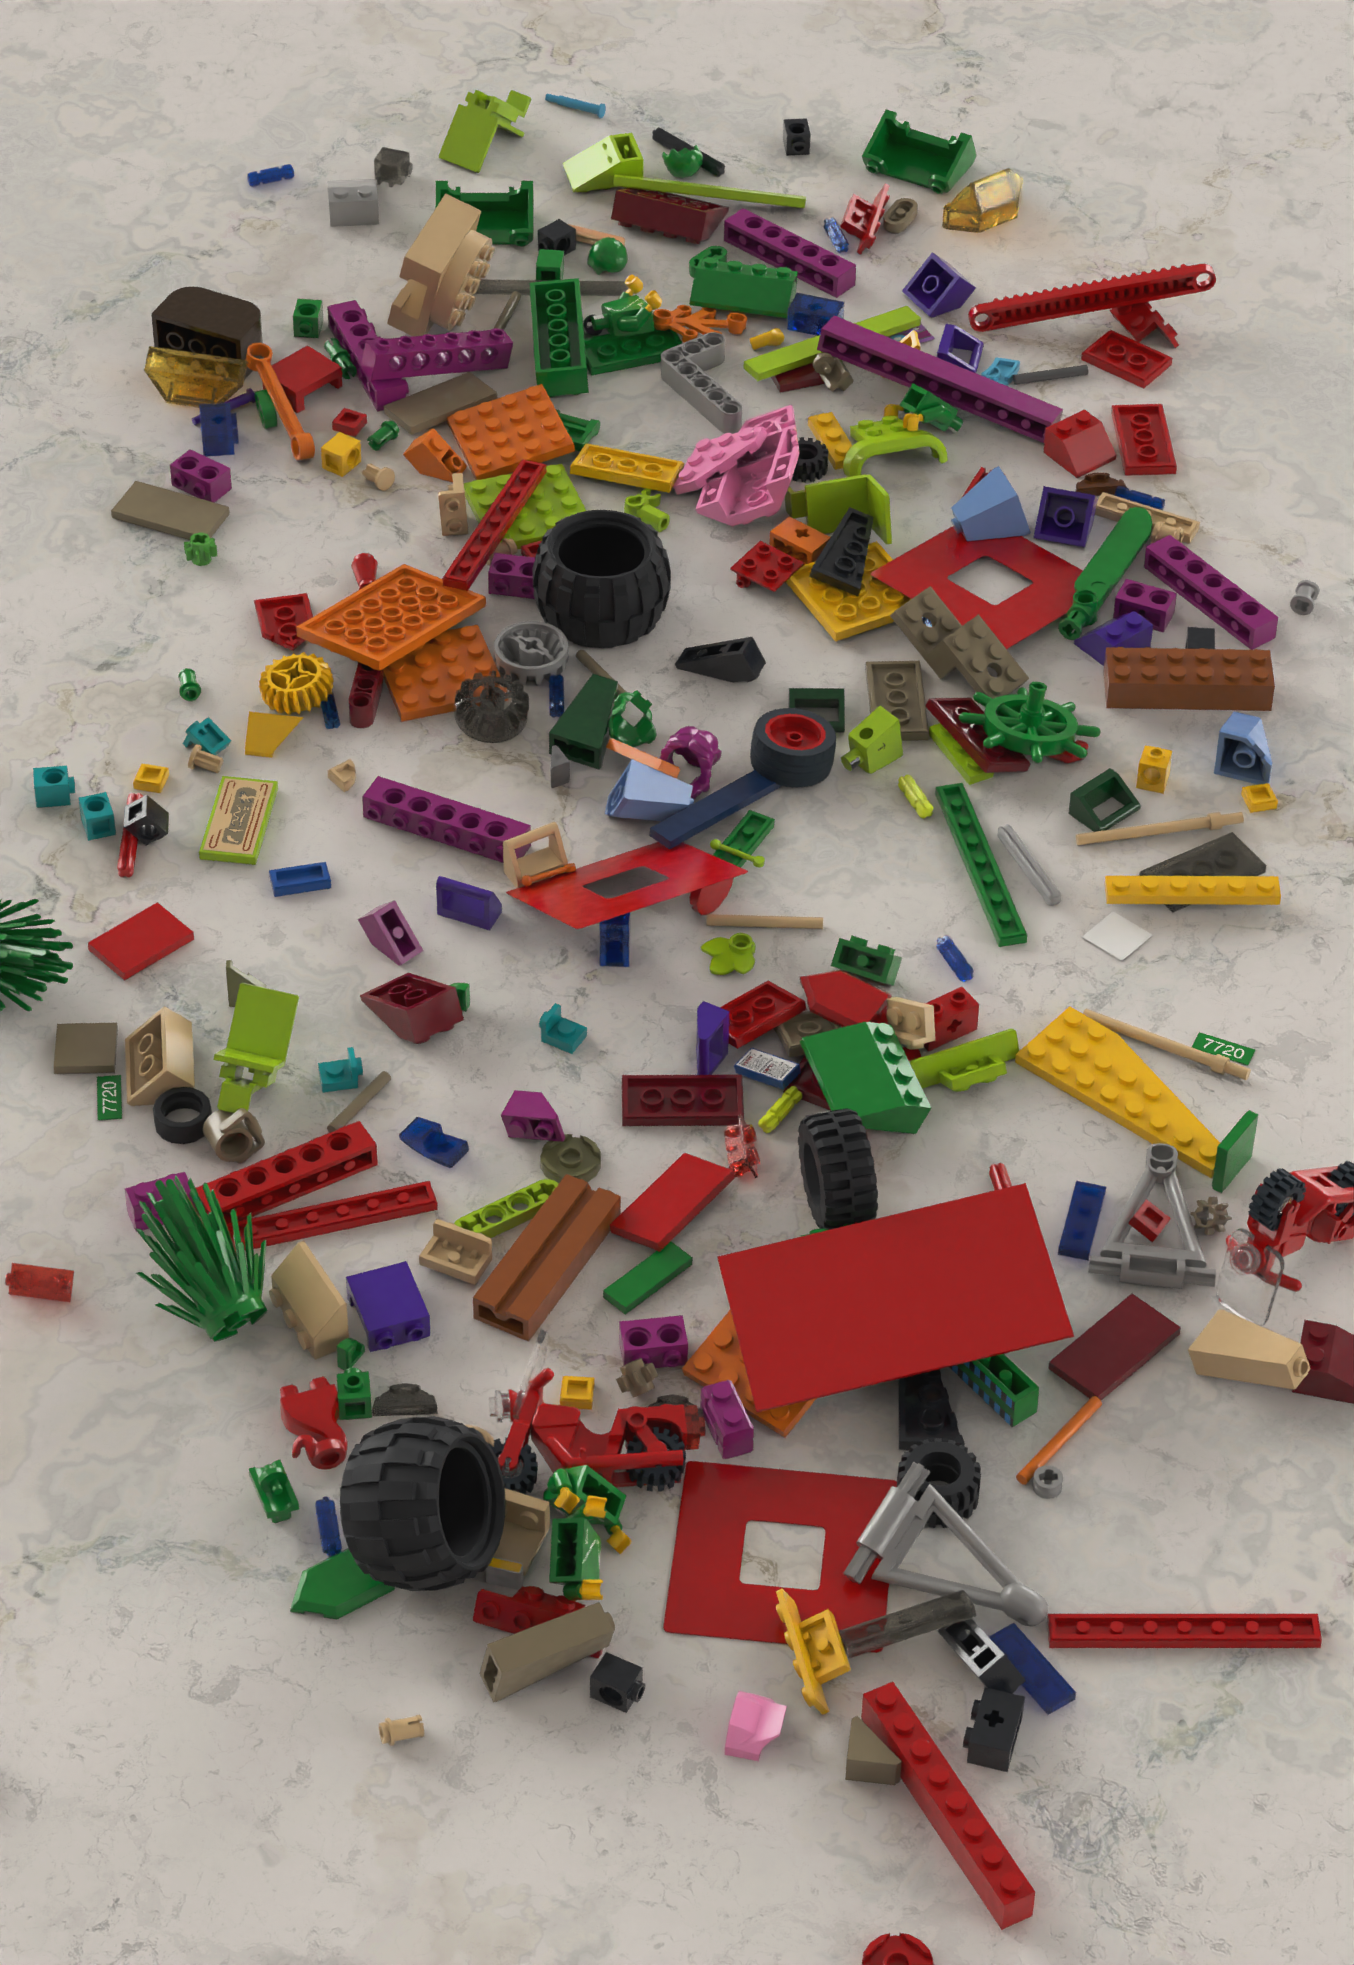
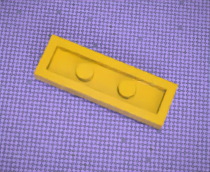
M829 412L809 416L808 426L816 440L826 445V449L829 451L828 460L834 470L842 469L845 455L852 447V444L834 414Z

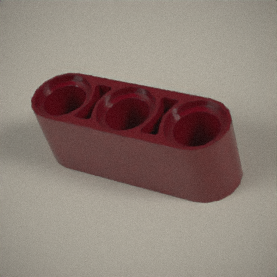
M358 662L348 698L350 724L355 728L370 727L375 720L383 689V669L380 671L374 670Z

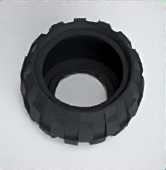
M614 510L578 512L556 522L555 527L547 530L543 536L533 565L534 597L545 623L560 629L565 634L567 640L573 642V644L585 647L613 648L638 641V638L648 635L656 627V623L661 618L662 611H665L671 589L670 563L666 549L663 548L662 541L657 536L658 532L651 525L642 522L641 518Z
M435 1416L412 1417L384 1424L363 1435L360 1444H355L342 1477L340 1516L347 1546L356 1564L364 1574H370L373 1580L384 1582V1585L409 1591L446 1589L464 1583L465 1579L475 1578L478 1572H484L491 1563L500 1544L506 1507L503 1477L498 1460L490 1444L485 1441L483 1435L474 1427L468 1428L463 1423Z

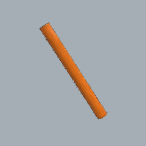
M1092 1396L1016 1475L1019 1483L1026 1485L1033 1478L1034 1472L1039 1467L1044 1466L1102 1406V1401L1097 1396Z

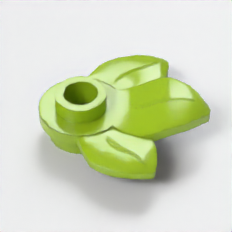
M736 933L730 939L723 937L713 938L701 946V951L713 957L710 963V972L712 974L726 975L733 970L740 974H746L755 965L753 955L756 946L748 934Z

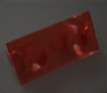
M739 1114V1124H730L724 1131L725 1145L728 1151V1169L733 1170L734 1177H741L744 1173L751 1171L754 1177L758 1178L757 1164H760V1158L753 1143L757 1141L756 1132L752 1124L747 1125L742 1115Z
M12 1263L11 1273H7L5 1278V1285L9 1286L8 1294L71 1302L74 1270Z

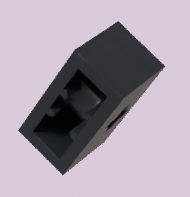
M984 1687L981 1700L975 1699L973 1703L971 1720L975 1721L973 1728H966L963 1740V1747L968 1748L967 1763L1008 1772L1023 1718L1025 1696Z

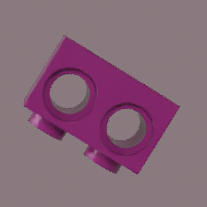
M191 449L170 464L172 486L197 498L215 503L232 489L231 470L229 467Z
M494 553L488 571L489 594L535 599L533 588V565L535 558Z
M1126 579L1115 597L1113 618L1135 611L1153 624V630L1164 633L1175 613L1177 593Z
M683 1315L619 1321V1344L623 1366L639 1358H642L644 1364L653 1363L655 1368H672L684 1366L687 1363L688 1341Z

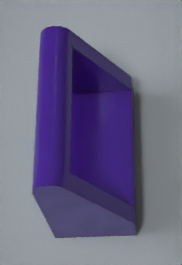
M945 324L937 358L977 373L984 343L956 325ZM953 348L972 351L969 364L953 355Z
M438 877L436 882L437 915L490 931L502 913V903L495 893L446 877Z
M702 1001L697 1008V1075H712L728 1055L729 1011Z

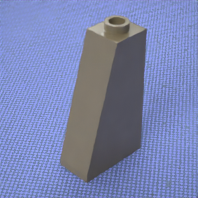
M600 1602L487 1644L479 1674L493 1703L608 1647L615 1631L613 1618L609 1612H604Z

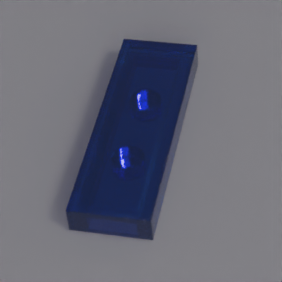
M1076 1181L1058 1248V1255L1089 1261L1106 1195V1186Z
M1015 1623L989 1636L1025 1678L1026 1681L1021 1685L1047 1715L1075 1700L1076 1691Z

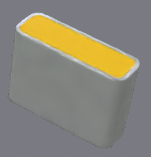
M493 1557L491 1563L485 1569V1582L519 1590L524 1583L523 1564Z

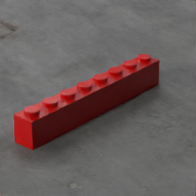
M892 1681L864 1693L862 1699V1721L902 1761L900 1778L1001 1930L1033 1916L1035 1890L895 1683Z

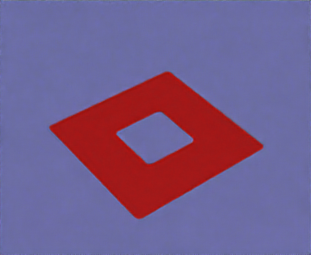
M952 526L871 572V576L911 599L931 586L962 626L979 614L1003 646L1008 649L1068 612L1073 604V595L1076 592L1074 583L1083 570L1022 536L967 541L962 532L957 534ZM982 556H988L1028 578L1033 583L1001 603L993 605L950 581L947 577Z
M656 842L577 868L574 872L561 873L534 882L530 886H522L506 893L575 929H581L746 874L748 871L684 842L671 849ZM641 866L669 877L665 881L614 898H604L583 887L586 884Z
M689 1461L685 1469L663 1625L664 1630L669 1633L787 1644L784 1632L788 1631L786 1623L782 1622L776 1610V1605L779 1604L776 1591L783 1589L795 1601L801 1622L829 1609L834 1615L845 1650L881 1652L884 1643L889 1583L871 1579L881 1559H875L860 1584L852 1582L843 1573L859 1549L856 1542L892 1486L897 1487V1481ZM755 1520L824 1528L825 1541L819 1588L807 1590L742 1583L739 1577L747 1522Z

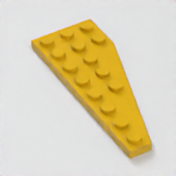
M1069 1006L1016 1054L1015 1063L1150 1143H1164L1175 1147L1178 1152L1177 1159L1209 1178L1213 1177L1217 1147L1220 1142L1117 1033Z

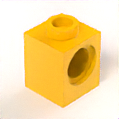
M341 432L337 433L321 447L322 468L344 477L361 462L360 440Z
M1144 746L1138 766L1136 788L1164 794L1170 775L1172 750Z

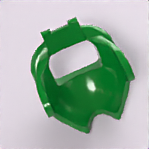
M638 690L633 693H621L616 698L609 720V736L631 747H637L645 743L650 744L657 736L656 729L652 723V713L649 709L652 703L649 700H645ZM629 701L643 712V717L635 726L629 724L621 716Z

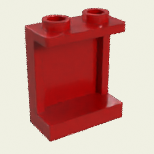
M308 345L271 365L296 413L305 409L304 396L327 383L337 389L343 386L342 367Z

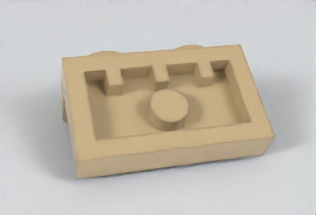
M463 473L452 474L453 485H448V491L438 492L443 536L469 534Z
M899 997L887 999L888 1024L892 1025L900 1044L906 1045L907 1049H920L924 1047V1043L936 1041L933 1005Z

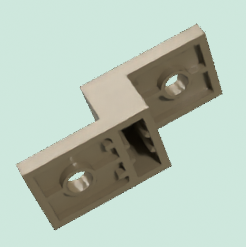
M931 586L890 615L940 680L957 668L975 692H982L994 699L999 696L1009 695L1030 679L979 614L962 626ZM922 617L928 618L932 623V627L926 626L922 621ZM987 667L993 668L997 673V677L991 676Z

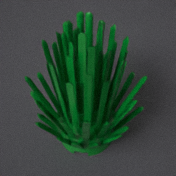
M0 899V910L10 905L12 900L1 903L2 899ZM32 899L27 902H19L1 911L0 919L39 902V900ZM39 914L0 923V992L26 1011H32V1008L10 993L9 990L18 995L21 993L37 1001H43L39 995L34 993L36 991L45 992L47 986L45 983L36 980L47 983L54 981L66 984L68 978L59 976L56 973H65L67 969L71 970L73 968L72 962L62 961L57 953L49 951L72 949L73 944L71 942L43 941V938L61 936V930L53 928L15 929L47 925L55 922L53 919L38 920L41 919ZM0 1000V1011H2L6 1006Z
M176 1175L174 1181L172 1179L166 1181L167 1186L161 1180L156 1181L155 1185L163 1199L158 1202L152 1193H146L169 1235L159 1220L153 1216L145 1202L139 1201V1204L145 1213L141 1217L161 1246L151 1236L145 1235L141 1229H135L153 1250L149 1254L150 1257L193 1301L160 1274H151V1277L154 1279L152 1280L144 1273L137 1272L138 1276L189 1313L174 1305L166 1306L158 1303L155 1306L204 1329L209 1338L213 1339L214 1342L238 1334L237 1329L249 1321L252 1325L255 1324L268 1311L262 1300L266 1240L261 1243L260 1256L257 1253L254 1255L251 1213L247 1216L248 1224L244 1227L245 1258L244 1244L241 1242L236 1211L232 1209L230 1213L234 1232V1248L219 1201L214 1190L212 1189L210 1192L207 1183L204 1182L203 1190L211 1209L208 1215L191 1178L188 1181V1185L197 1211Z

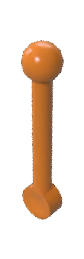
M574 863L564 865V867L534 876L524 875L521 882L524 886H530L532 882L564 872L576 871V866Z

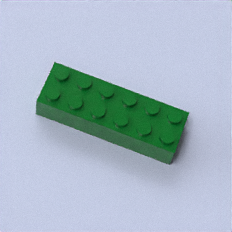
M579 278L529 283L537 385L543 384L549 397L589 393Z

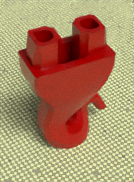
M322 1376L309 1382L310 1390L299 1393L297 1386L293 1384L281 1387L280 1409L283 1424L288 1431L298 1436L293 1443L292 1457L297 1458L300 1455L301 1448L304 1447L310 1463L318 1469L327 1470L343 1463L347 1455L348 1441L344 1431L336 1422L339 1418V1403L335 1384L330 1385L327 1379Z

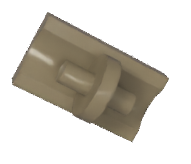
M819 353L816 355L813 361V368L820 374L829 390L834 392L838 387L845 391L853 383L854 380L841 359L833 357L829 353Z

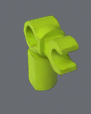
M646 488L642 490L641 494L629 496L625 499L624 513L641 518L642 522L651 525L658 532H662L668 527L670 516L655 508L661 503V494L658 493L655 496H650L651 489Z

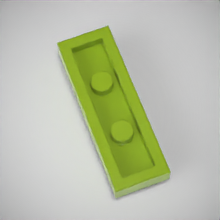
M941 723L929 727V736L969 785L994 777V773H985Z

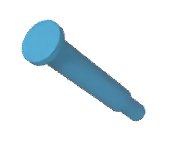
M546 94L545 97L546 101L597 114L599 118H602L606 111V106L602 103L596 105L552 94Z

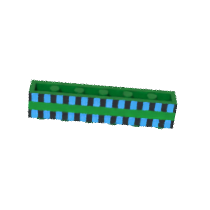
M1005 1354L949 1367L1011 1427L1016 1426L1037 1412L1039 1386Z

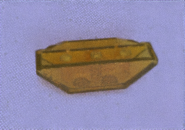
M1010 168L970 183L956 195L951 203L948 202L944 206L942 227L948 230L981 233L1018 218L1022 200L1023 178Z
M149 346L144 371L166 403L210 409L224 403L243 387L248 361Z

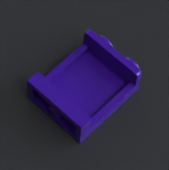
M407 1261L346 1277L347 1299L350 1306H355L367 1335V1346L370 1352L388 1349L392 1346L418 1341L430 1336V1315Z

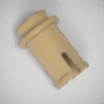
M502 539V542L499 543L486 564L491 565L494 553L516 554L518 551L514 540Z
M421 1715L393 1721L390 1718H385V1722L379 1723V1735L382 1744L388 1743L390 1746H393L395 1741L424 1737V1724L420 1723L422 1721Z

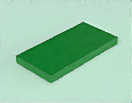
M655 327L653 332L619 337L607 334L586 338L587 369L591 376L660 363L662 352L682 344V341L676 332L670 329L661 331Z

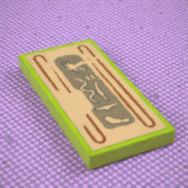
M222 776L199 850V858L201 860L256 865L277 795L278 781Z

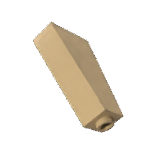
M1220 1309L1188 1349L1195 1372L1198 1375L1295 1390L1310 1370L1309 1361L1301 1343Z

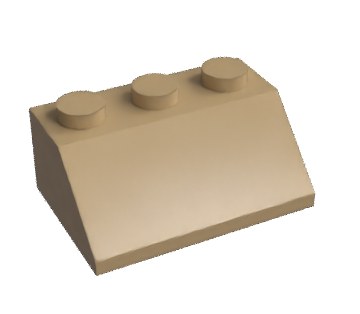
M164 1006L125 1038L127 1104L131 1106L154 1105L156 1099L162 1093L172 1088L195 1087L192 1022Z
M305 1241L298 1242L271 1275L272 1289L269 1290V1295L273 1305L276 1308L280 1306L287 1326L290 1329L294 1328L297 1332V1338L302 1349H308L316 1360L337 1351L336 1346L344 1339L349 1338L347 1303Z

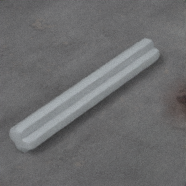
M1008 824L1004 827L1000 826L998 828V838L1048 905L1058 904L1061 901V893L1014 829Z

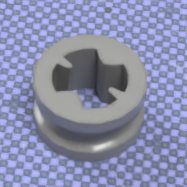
M1045 1465L1039 1467L1034 1472L1032 1486L1036 1495L1041 1498L1050 1499L1057 1497L1061 1493L1063 1474L1058 1468ZM1044 1480H1051V1484H1044Z

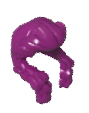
M694 726L683 727L670 736L665 747L661 750L660 759L674 765L672 757L673 753L682 755L690 765L701 768L700 776L690 783L693 786L691 798L695 800L702 792L709 791L711 769L720 760L722 751L718 749L717 737L709 731L699 730Z

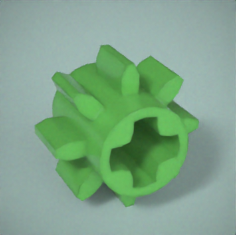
M195 533L190 537V542H184L187 561L192 560V563L197 566H205L211 562V556H217L215 538H210L206 533Z

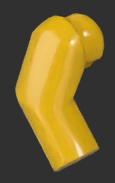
M774 328L771 331L749 338L753 350L765 346H779L785 337L780 329Z

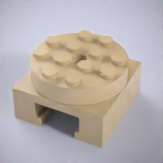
M445 194L404 256L399 277L408 282L392 303L387 322L388 325L411 336L428 334L433 324H437L449 331L456 325L461 326L466 315L465 310L470 311L476 299L473 295L480 285L481 277L485 278L490 269V264L487 261L491 260L495 252V248L492 247V239L476 232L481 210L450 195Z

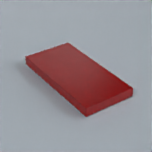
M1163 404L1112 405L1111 414L1125 476L1176 474L1177 465Z
M688 1153L682 1154L610 1224L611 1233L660 1252L735 1179L733 1170Z

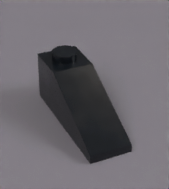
M746 637L685 648L676 661L675 666L680 670L735 683L741 681L751 682L757 679L766 661L753 637Z
M964 1609L938 1630V1633L986 1688L1013 1694L1026 1681L1007 1656Z

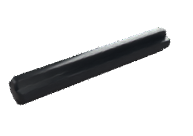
M660 127L652 132V139L670 150L673 148L677 152L684 148L690 151L694 150V146ZM701 151L703 155L701 168L717 177L725 173V165L722 162Z

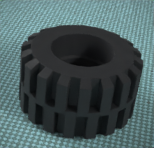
M935 1438L934 1442H929L926 1439L921 1441L920 1446L914 1444L909 1447V1452H904L901 1462H899L897 1487L912 1463H919L929 1470L930 1473L914 1499L916 1501L920 1500L926 1488L931 1484L929 1483L930 1481L946 1482L948 1485H931L962 1519H968L972 1515L973 1510L977 1508L981 1480V1467L976 1462V1456L973 1452L967 1453L968 1448L964 1445H955L956 1441L948 1440V1442H942V1438ZM934 1512L927 1521L928 1527L935 1528L936 1525H942V1528H948Z

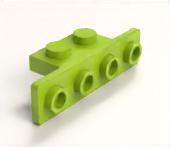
M1011 1028L909 1062L922 1089L941 1083L952 1091H965L971 1085L980 1082H993L998 1076L1007 1074L1005 1062L1015 1059L1016 1054L1019 1052L1017 1032Z

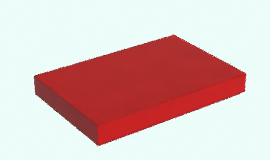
M1109 330L1083 351L1081 360L1143 389L1172 365L1173 359L1113 330Z
M157 902L88 942V950L125 981L194 940V932Z
M770 981L760 984L720 1007L729 1011V1044L737 1049L807 1010L803 999Z

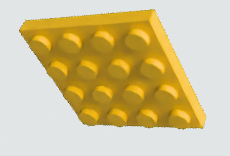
M877 541L868 544L859 596L809 577L815 562L803 565L786 581L787 585L835 642L893 623L894 620L890 615L911 600V598L871 576V572L893 560Z

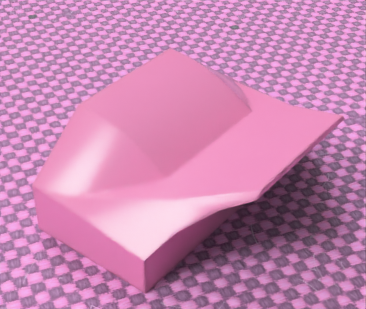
M739 1691L735 1698L728 1726L725 1755L759 1761L764 1746L780 1736L787 1706L775 1703L770 1698Z

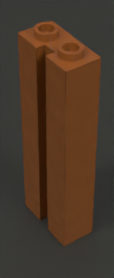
M566 1174L474 1295L473 1318L529 1342L611 1231L610 1224L621 1214V1196L600 1187L594 1191L585 1180Z

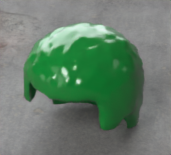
M695 145L694 150L691 151L684 148L677 152L673 148L670 150V154L663 152L662 158L670 174L683 179L691 177L699 170L702 165L703 155L698 146Z
M610 237L603 238L592 246L588 253L587 264L593 268L597 275L602 274L604 271L611 273L620 272L628 262L627 250L619 240Z

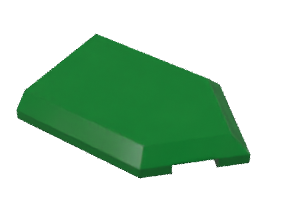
M349 1548L302 1571L290 1612L304 1614L305 1611L323 1614L324 1618L337 1620L394 1591L395 1587L384 1585V1582L373 1580L370 1574H364L356 1564Z

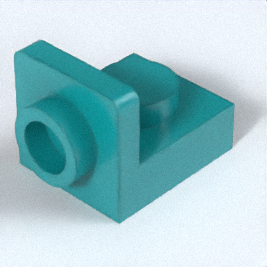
M208 717L201 723L195 721L185 731L187 736L182 744L186 748L192 743L194 745L198 744L202 746V751L217 755L229 746L231 740Z
M555 1003L540 1018L541 1042L573 1054L587 1036V1027L561 1017V1005Z
M353 1047L347 1048L348 1059L318 1063L322 1093L358 1088V1076L363 1075L361 1057L355 1058Z

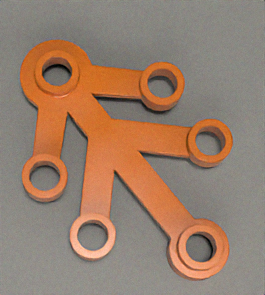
M679 305L673 311L657 309L653 312L654 327L661 331L670 329L682 335L684 343L697 338L698 333L703 335L711 332L722 334L708 327L728 328V331L732 334H741L746 329L747 317L741 313H730L727 316V320H716V309L702 307L700 311L692 315V308L687 305Z

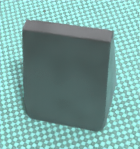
M556 745L552 746L551 788L569 783L570 761Z

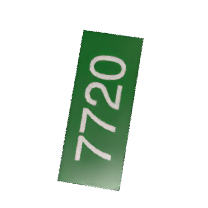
M1200 1032L1192 1045V1048L1213 1055L1220 1054L1230 1058L1232 1061L1249 1065L1255 1049Z
M121 1075L97 1077L98 1120L122 1119Z

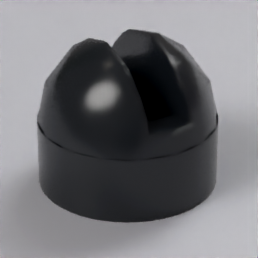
M595 314L587 316L583 323L585 331L590 335H598L603 331V329L594 331L592 326H587V323L591 322V317Z

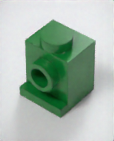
M348 1368L343 1373L336 1374L340 1420L372 1418L369 1371L362 1372L358 1368ZM365 1402V1404L345 1406V1403Z

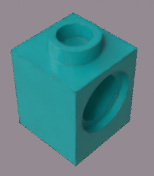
M67 765L33 768L37 808L71 805L70 794L75 793L74 776H68Z
M107 792L79 797L81 821L88 841L116 835L114 813Z

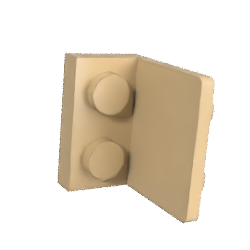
M505 1488V1522L500 1544L494 1557L522 1563L523 1576H525L550 1528V1502Z

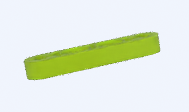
M551 1179L539 1180L459 1218L454 1224L493 1238L533 1219L549 1195L558 1186V1183ZM518 1203L528 1206L527 1209L522 1211L515 1210L512 1207ZM490 1216H498L502 1218V1220L497 1223H490L486 1221V1219Z

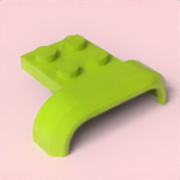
M885 416L881 421L862 420L858 422V425L850 426V436L857 443L846 453L843 471L847 477L861 475L864 462L872 456L920 447H930L932 457L938 458V461L942 464L948 461L944 444L930 432L924 430L908 431L907 428H903V421L897 418V416Z

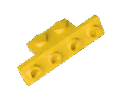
M783 1589L776 1591L779 1600L776 1610L782 1622L786 1623L788 1631L784 1632V1636L788 1646L794 1651L796 1659L793 1660V1666L798 1676L803 1679L805 1687L801 1688L802 1695L809 1707L814 1706L822 1715L829 1712L821 1685L851 1670L834 1615L827 1609L801 1622L795 1601Z

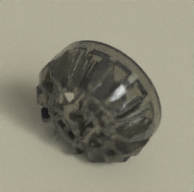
M490 671L489 675L484 677L481 672L475 673L472 680L470 678L465 679L461 683V688L456 691L454 703L456 723L466 735L475 740L485 743L508 741L517 736L524 729L528 721L529 695L524 692L523 684L520 681L512 682V676L505 673L503 678L496 677V671ZM479 686H484L480 696L473 697L475 690ZM495 686L504 687L507 690H509V692L504 693L503 690ZM512 698L510 705L504 709L505 699Z

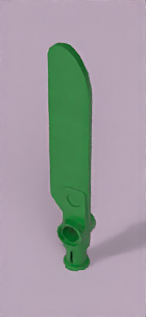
M1134 507L1128 509L1123 514L1075 581L1074 589L1076 592L1073 595V604L1067 612V618L1062 620L1058 626L1059 632L1064 638L1075 640L1081 636L1083 627L1097 622L1099 609L1151 536L1152 519L1146 509Z

